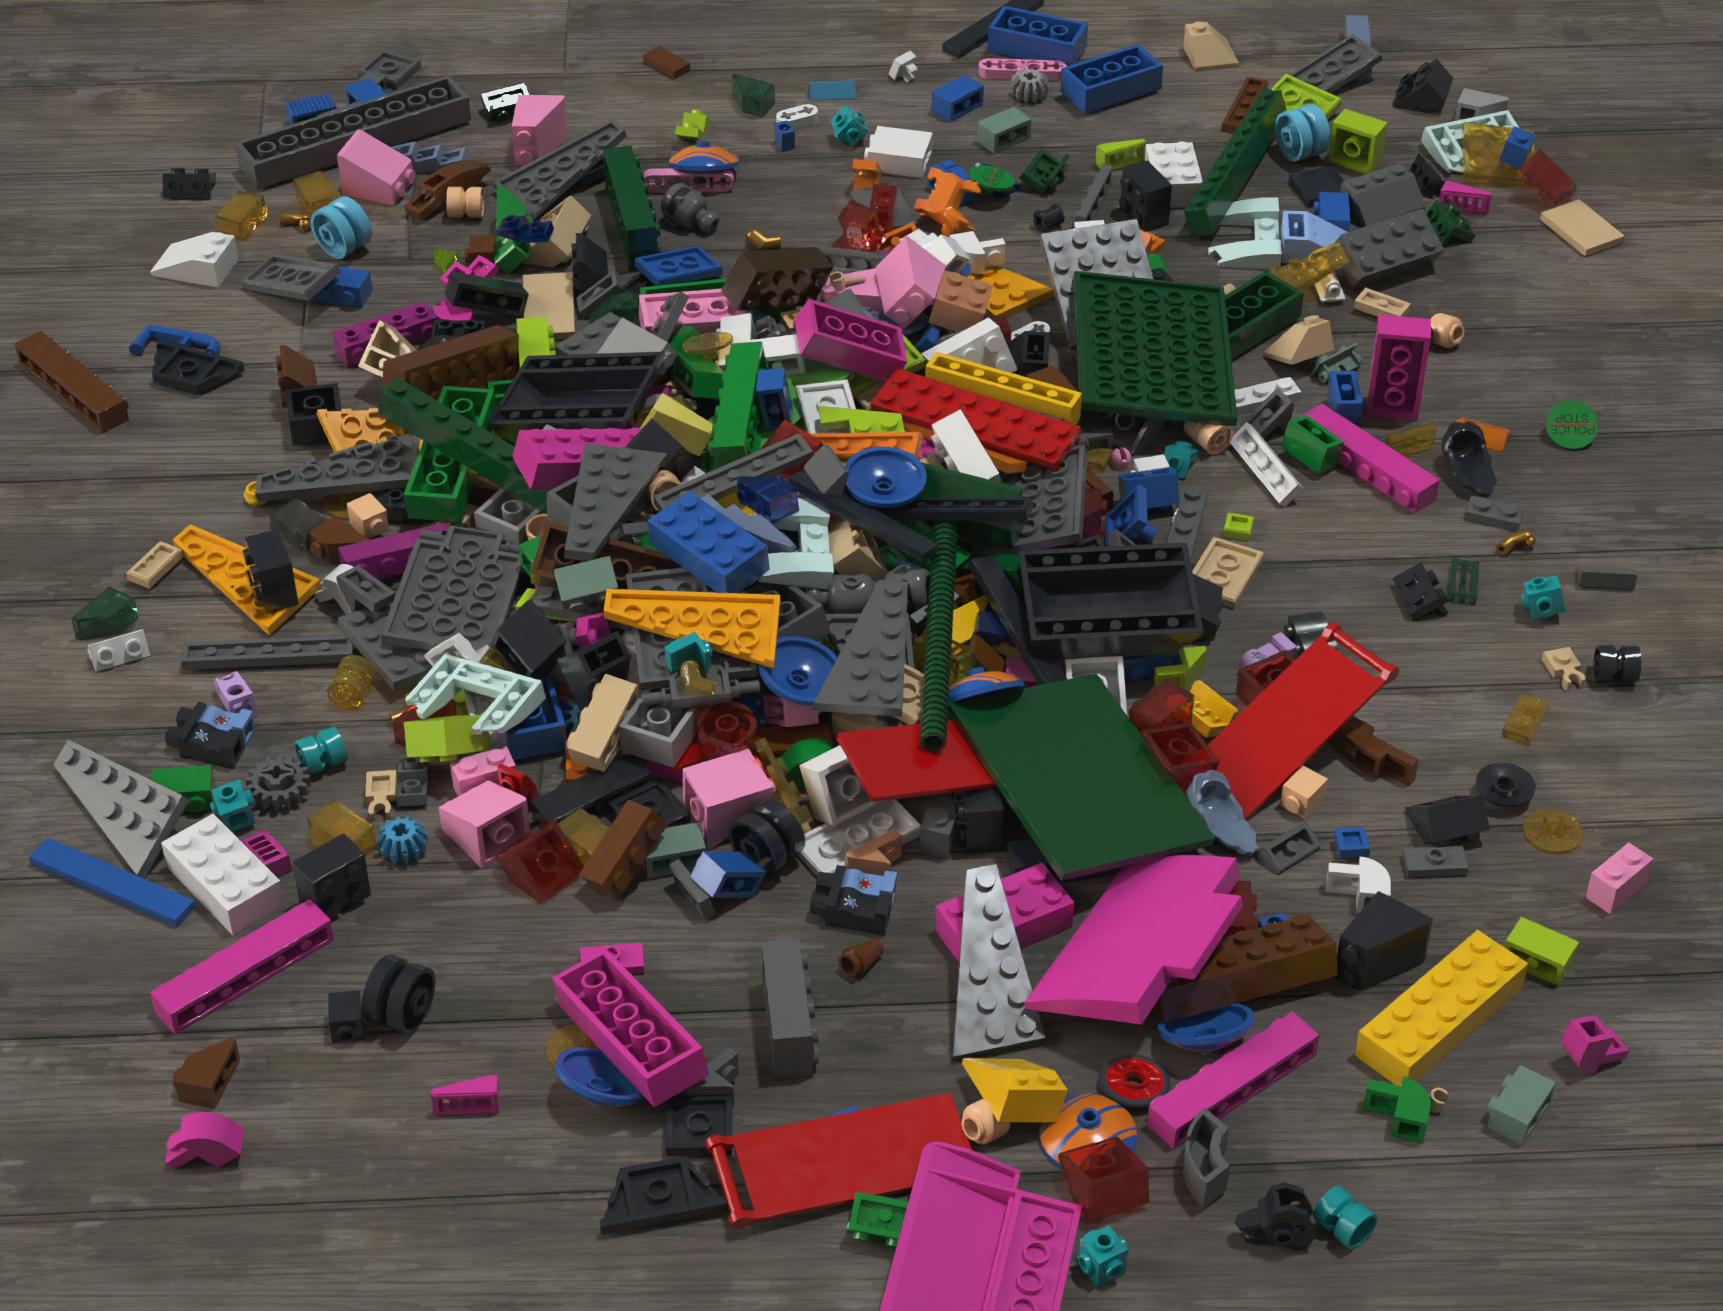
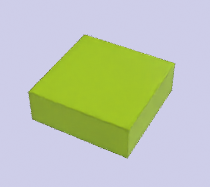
M1228 513L1223 529V537L1250 541L1254 517Z

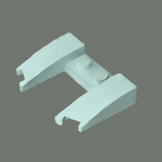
M1506 110L1425 127L1421 141L1434 160L1448 173L1453 171L1473 176L1475 171L1459 145L1490 138L1502 153L1507 138L1514 126L1518 127L1510 112Z
M1278 197L1246 199L1232 203L1219 225L1253 226L1254 240L1209 247V257L1220 256L1222 258L1218 261L1217 266L1219 268L1280 270L1282 248L1281 240L1279 239Z
M809 498L782 499L757 503L754 510L757 512L754 515H747L750 519L761 514L775 528L798 531L799 552L768 554L770 570L757 580L765 583L828 589L834 574L833 555L829 551V510Z
M445 653L405 700L408 706L415 705L418 708L416 712L421 719H426L446 705L462 689L496 698L471 728L472 734L478 735L482 734V732L490 731L506 732L529 716L546 697L542 681Z

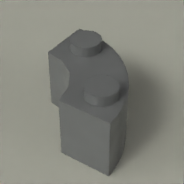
M1206 1108L1194 1118L1189 1127L1183 1163V1174L1187 1188L1202 1208L1227 1190L1230 1165L1222 1157L1226 1153L1229 1128Z

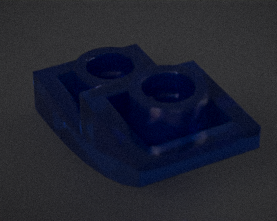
M509 215L502 219L497 229V234L520 242L543 243L549 241L554 227L552 221L542 222L537 220L528 223L526 215Z
M979 611L977 613L976 635H979L983 640L996 647L1005 641L1016 648L996 613Z

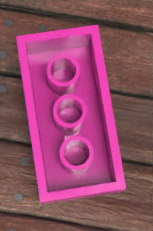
M811 299L807 300L795 320L800 356L809 360H816L832 367H839L852 371L855 374H862L887 382L897 368L903 370L908 362L901 327Z
M1378 314L1367 390L1366 416L1418 421L1431 340V319Z
M1043 862L1001 879L1020 949L1072 928L1074 902ZM963 895L936 905L935 931L958 962L961 945Z

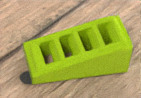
M1137 139L1097 145L1096 165L1101 169L1103 164L1112 165V170L1143 162L1145 160L1146 140ZM1133 149H1136L1135 155H1133Z

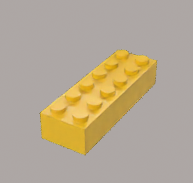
M1479 930L1475 931L1359 1031L1355 1056L1395 1085L1401 1086L1403 1077L1417 1082L1523 989L1528 963Z

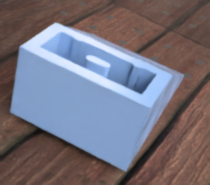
M1283 211L1280 234L1282 263L1317 265L1320 259L1325 258L1331 262V265L1339 266L1330 248L1341 234L1348 231L1307 211Z

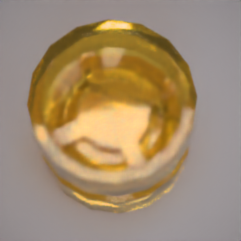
M356 655L344 657L327 689L328 697L341 708H358L361 706L376 674L375 668L363 657Z

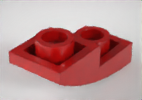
M500 763L497 766L500 786L524 796L527 799L528 809L532 810L531 801L539 797L534 782L527 775Z

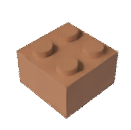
M945 270L928 323L958 332L964 331L983 321L993 285Z

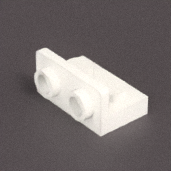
M459 632L430 649L424 657L433 667L445 653L484 664L486 662L484 656L491 649L488 645H485L475 651L471 643Z

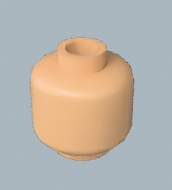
M1438 313L1431 318V327L1434 330L1432 344L1450 349L1462 341L1464 327L1458 317Z
M983 1098L965 1108L962 1117V1129L969 1139L978 1144L985 1145L1006 1135L1010 1129V1122H998L989 1104Z

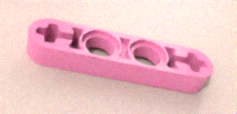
M983 59L979 62V76L984 79L1012 80V76L1016 74V71L1034 69V71L1041 70L1042 74H1046L1048 81H1061V70L1063 67H1067V65L1058 60Z
M663 168L648 169L643 173L648 193H666L671 186L675 185L669 181L672 177L681 178V183L688 187L693 186L701 192H727L734 185V175L729 169L686 171ZM700 176L705 178L706 181L703 184H697L693 179ZM710 177H713V183H710ZM724 177L726 182H721V178ZM650 179H654L655 183H650Z

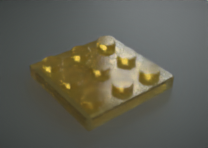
M1464 122L1462 127L1463 179L1533 188L1535 184L1534 143L1525 164L1520 170L1499 161L1505 142L1513 128ZM1523 129L1534 134V130Z

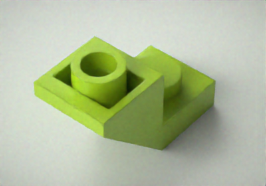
M692 110L691 113L684 112L682 126L676 125L675 135L681 140H703L711 124V119L705 115L704 111Z
M1206 646L1181 648L1178 650V665L1155 667L1153 688L1156 696L1184 693L1205 670Z

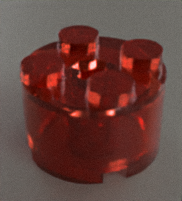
M732 701L722 703V706L715 708L711 705L702 711L697 725L699 753L703 762L745 749H749L752 755L755 756L758 748L757 722L749 707Z

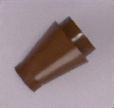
M873 938L868 942L845 948L838 958L839 966L843 973L849 977L861 976L879 956L883 955L884 947L878 939Z

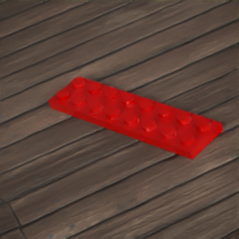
M899 368L894 371L870 403L872 411L901 414L902 421L933 430L932 424L961 409L983 447L1055 471L1082 434L1080 426Z

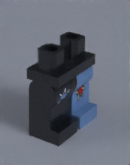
M197 702L194 709L181 707L177 713L176 722L177 726L182 727V729L169 727L165 733V740L167 746L179 749L180 758L189 759L190 757L197 761L234 769L255 733L253 711L241 709L238 714L224 711L216 706L207 707L206 703Z
M841 865L836 866L835 874L819 871L816 881V892L828 893L829 896L813 893L810 902V914L825 916V926L834 927L836 924L843 928L885 936L896 895L897 872L885 871L884 876L866 874L857 869L846 870V866Z

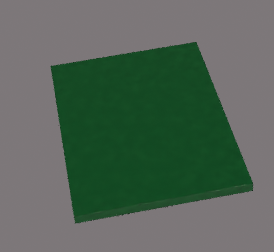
M1083 271L1074 272L1079 392L1082 393L1081 410L1236 426L1238 418L1224 287Z
M1097 674L949 703V716L1061 881L1213 845L1216 839Z

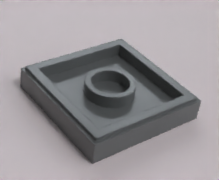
M382 50L358 71V78L363 77L368 71L385 75L387 87L397 90L421 68V62Z

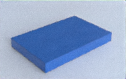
M698 245L635 258L634 264L655 286L686 283L719 276L723 273V267Z

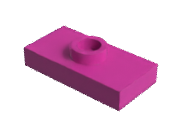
M642 943L580 947L581 961L606 948L630 974L644 973Z

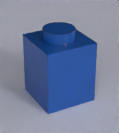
M1514 126L1505 142L1499 161L1521 170L1531 152L1536 135Z

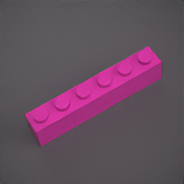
M1320 404L1303 414L1308 415L1344 441L1337 463L1413 513H1417L1436 501L1440 479L1324 404Z
M310 899L295 906L280 917L266 923L256 931L242 937L232 945L213 954L203 962L187 969L184 973L151 991L150 995L155 1014L175 1035L334 941L331 920Z
M1293 1011L1283 1018L1275 1019L1268 1028L1259 1034H1252L1245 1043L1236 1049H1229L1222 1058L1213 1064L1205 1065L1190 1079L1180 1081L1173 1090L1164 1096H1157L1149 1105L1147 1125L1173 1150L1186 1142L1187 1133L1192 1121L1204 1108L1220 1120L1315 1057L1319 1034Z

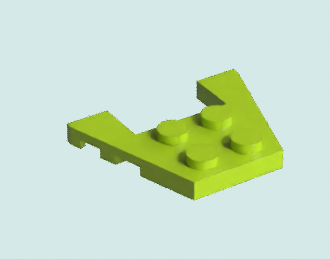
M818 406L822 431L849 427L851 433L905 432L902 416L898 413Z

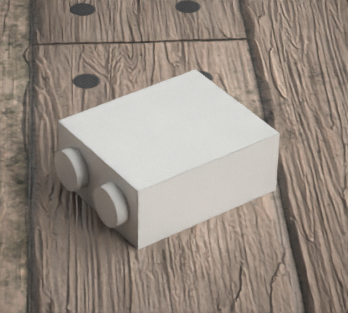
M877 126L875 134L870 136L869 148L866 147L864 160L877 161L882 173L923 178L932 154V133Z

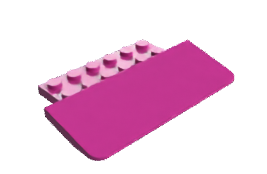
M939 1141L928 1143L922 1150L879 1311H1059L1082 1206L1017 1189L1021 1170L960 1146Z

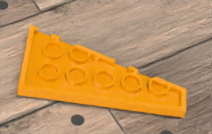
M997 265L985 267V274L968 273L967 275L968 278L982 280L987 284L993 285L985 316L995 323L1054 296L1053 288Z
M378 408L352 411V409L327 411V409H320L316 413L334 452L367 442L373 444L387 441L386 436L396 434L397 437L410 434V432L378 414ZM420 439V448H421L422 443H423V440H421V439Z
M191 524L173 539L174 547L182 549L183 556L268 635H271L321 588L320 579L293 568L299 605L266 613L262 603L257 604L253 593L255 586L250 587L247 580L246 571L249 570L250 566H246L242 550L246 549L245 547Z
M607 589L605 619L672 639H681L696 632L702 641L706 640L713 651L775 668L781 604L780 595Z

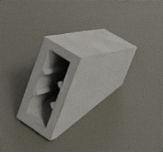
M621 318L597 353L664 351L666 356L655 375H664L678 355L668 342L624 318Z

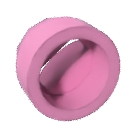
M1124 447L1113 450L1110 456L1111 467L1116 470L1128 469L1131 466L1130 452Z

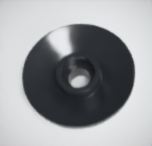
M1494 763L1485 766L1477 774L1475 783L1478 793L1483 795L1486 801L1497 806L1510 808L1528 803L1533 798L1536 789L1533 777L1526 770L1509 763Z

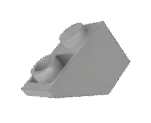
M1464 88L1457 102L1455 121L1506 111L1509 97Z

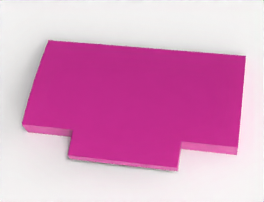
M1176 855L1123 866L1024 1002L1025 1008L1142 1024L1173 977L1196 978L1243 907L1241 896L1230 895V892L1240 879L1236 858Z

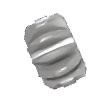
M1024 69L1023 71H1016V74L1012 76L1010 87L1012 97L1017 98V101H1025L1026 104L1028 102L1036 103V101H1043L1044 97L1047 96L1049 91L1047 75L1042 74L1041 70Z

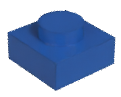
M1365 827L1335 828L1334 840L1339 859L1369 857L1371 848Z

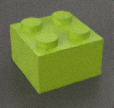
M1344 109L1333 121L1328 162L1364 174L1375 171L1383 161L1388 122Z
M482 715L446 716L404 722L407 757H419L420 762L437 761V756H439V761L457 760L459 754H461V758L479 754V751L491 750L489 732H482V734L478 735L472 734V726Z

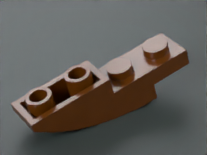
M475 160L461 161L445 166L417 184L420 192L404 205V209L407 214L424 220L447 200L448 187H462L466 192L468 188L473 187L482 180L491 169L489 166Z
M1354 716L1328 740L1350 763L1377 780L1383 774H1386L1407 786H1410L1415 781L1419 759L1374 737V726Z

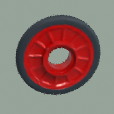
M1122 1055L1113 1058L1103 1066L1099 1075V1083L1105 1095L1114 1102L1130 1108H1147L1157 1096H1164L1170 1089V1079L1165 1069L1156 1061L1140 1055ZM1137 1078L1140 1079L1143 1083L1139 1085L1130 1084L1127 1081V1079Z

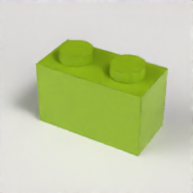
M1521 917L1506 939L1504 948L1528 963V973L1560 986L1574 964L1579 942Z

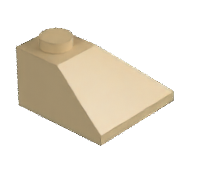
M1208 22L1185 24L1183 48L1195 71L1239 67V62L1227 39Z
M1317 315L1305 317L1303 322L1293 325L1265 350L1264 357L1292 365L1333 351L1334 345L1330 321L1320 319Z

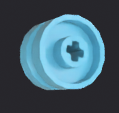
M1307 104L1297 109L1284 111L1278 114L1275 120V136L1278 147L1283 156L1289 161L1297 162L1309 156L1313 157L1327 152L1331 139L1330 127L1326 116L1317 105Z
M348 196L339 197L328 206L315 211L311 216V228L315 239L321 248L335 259H342L351 254L355 249H359L371 241L372 228L366 213L355 200Z

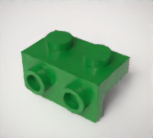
M856 1191L850 1222H847L846 1230L853 1234V1239L856 1241L873 1243V1238L886 1240V1246L896 1249L908 1201Z

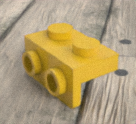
M1200 680L1194 681L1189 694L1171 696L1166 705L1175 712V716L1178 719L1188 722L1195 728L1197 734L1206 738L1217 736L1236 718L1238 713L1237 708Z

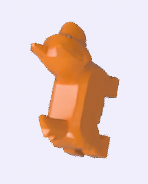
M931 167L927 178L928 180L936 179L935 190H931L932 194H929V199H917L914 206L915 211L922 218H931L938 224H941L943 226L941 232L944 236L950 237L953 234L965 233L967 230L975 232L976 229L957 210L966 192L981 193L978 182H973L972 180L963 181L953 173H945L941 169Z

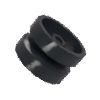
M770 798L759 800L749 809L748 813L739 816L728 828V836L735 852H745L766 871L765 877L774 875L784 867L787 861L800 854L805 847V835L796 817L786 806Z
M385 955L374 966L366 981L361 1003L362 1016L369 1022L378 1025L388 1024L394 1031L412 1034L424 1021L431 1007L436 985L434 971L418 963L409 964L406 959L395 955Z

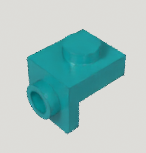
M1177 441L1176 444L1166 446L1164 452L1170 468L1177 472V477L1179 478L1187 476L1189 464L1197 460L1199 450L1191 448L1192 444L1183 441Z
M696 632L681 639H676L664 646L666 666L672 673L696 661L700 663L705 671L711 669L712 649L706 640L702 641Z

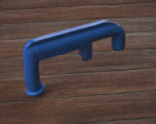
M157 325L146 326L133 343L129 345L130 353L137 356L144 352V346L150 339L156 341L159 339L189 348L192 345L206 347L205 352L215 355L218 354L221 348L219 341L210 335Z

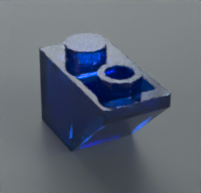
M741 476L737 478V497L740 503L750 508L757 515L761 514L772 525L799 511L797 488L782 477Z

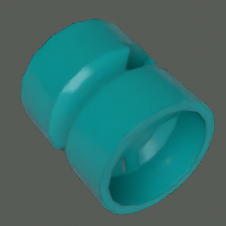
M334 726L318 732L316 738L310 735L294 741L298 761L302 760L303 766L308 767L309 775L323 771L325 765L333 767L346 762L348 759L343 740Z
M1338 1185L1330 1189L1317 1203L1313 1219L1327 1231H1334V1237L1345 1247L1352 1250L1360 1246L1370 1236L1377 1225L1378 1217L1364 1204H1356V1197L1343 1186Z

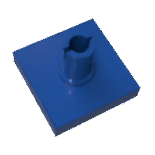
M1137 484L1105 517V546H1109L1108 534L1114 529L1120 531L1130 540L1138 536L1145 540V542L1150 543L1151 539L1155 538L1157 528L1147 524L1146 488Z

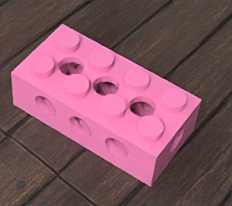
M721 289L686 291L683 293L690 297L671 335L684 324L695 327L701 337L703 336L705 339L706 337L710 338V341L715 343L716 346L718 343L717 329L720 328L721 318L746 314V311H736L721 292ZM678 292L639 295V320L641 328L653 334L652 327L655 321L662 317L665 311L663 305L668 296Z

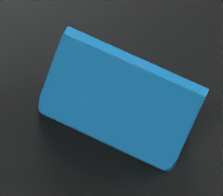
M854 80L816 81L809 83L811 100L856 98V84Z

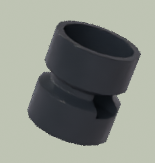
M1597 645L1593 659L1596 682H1614L1615 678H1618L1620 682H1638L1641 674V652L1639 646H1621L1619 650H1616L1614 645Z

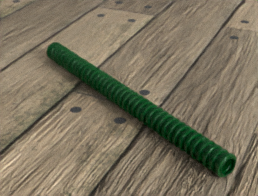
M933 520L932 542L939 546L937 553L931 556L920 744L929 751L942 750L947 743L958 520Z

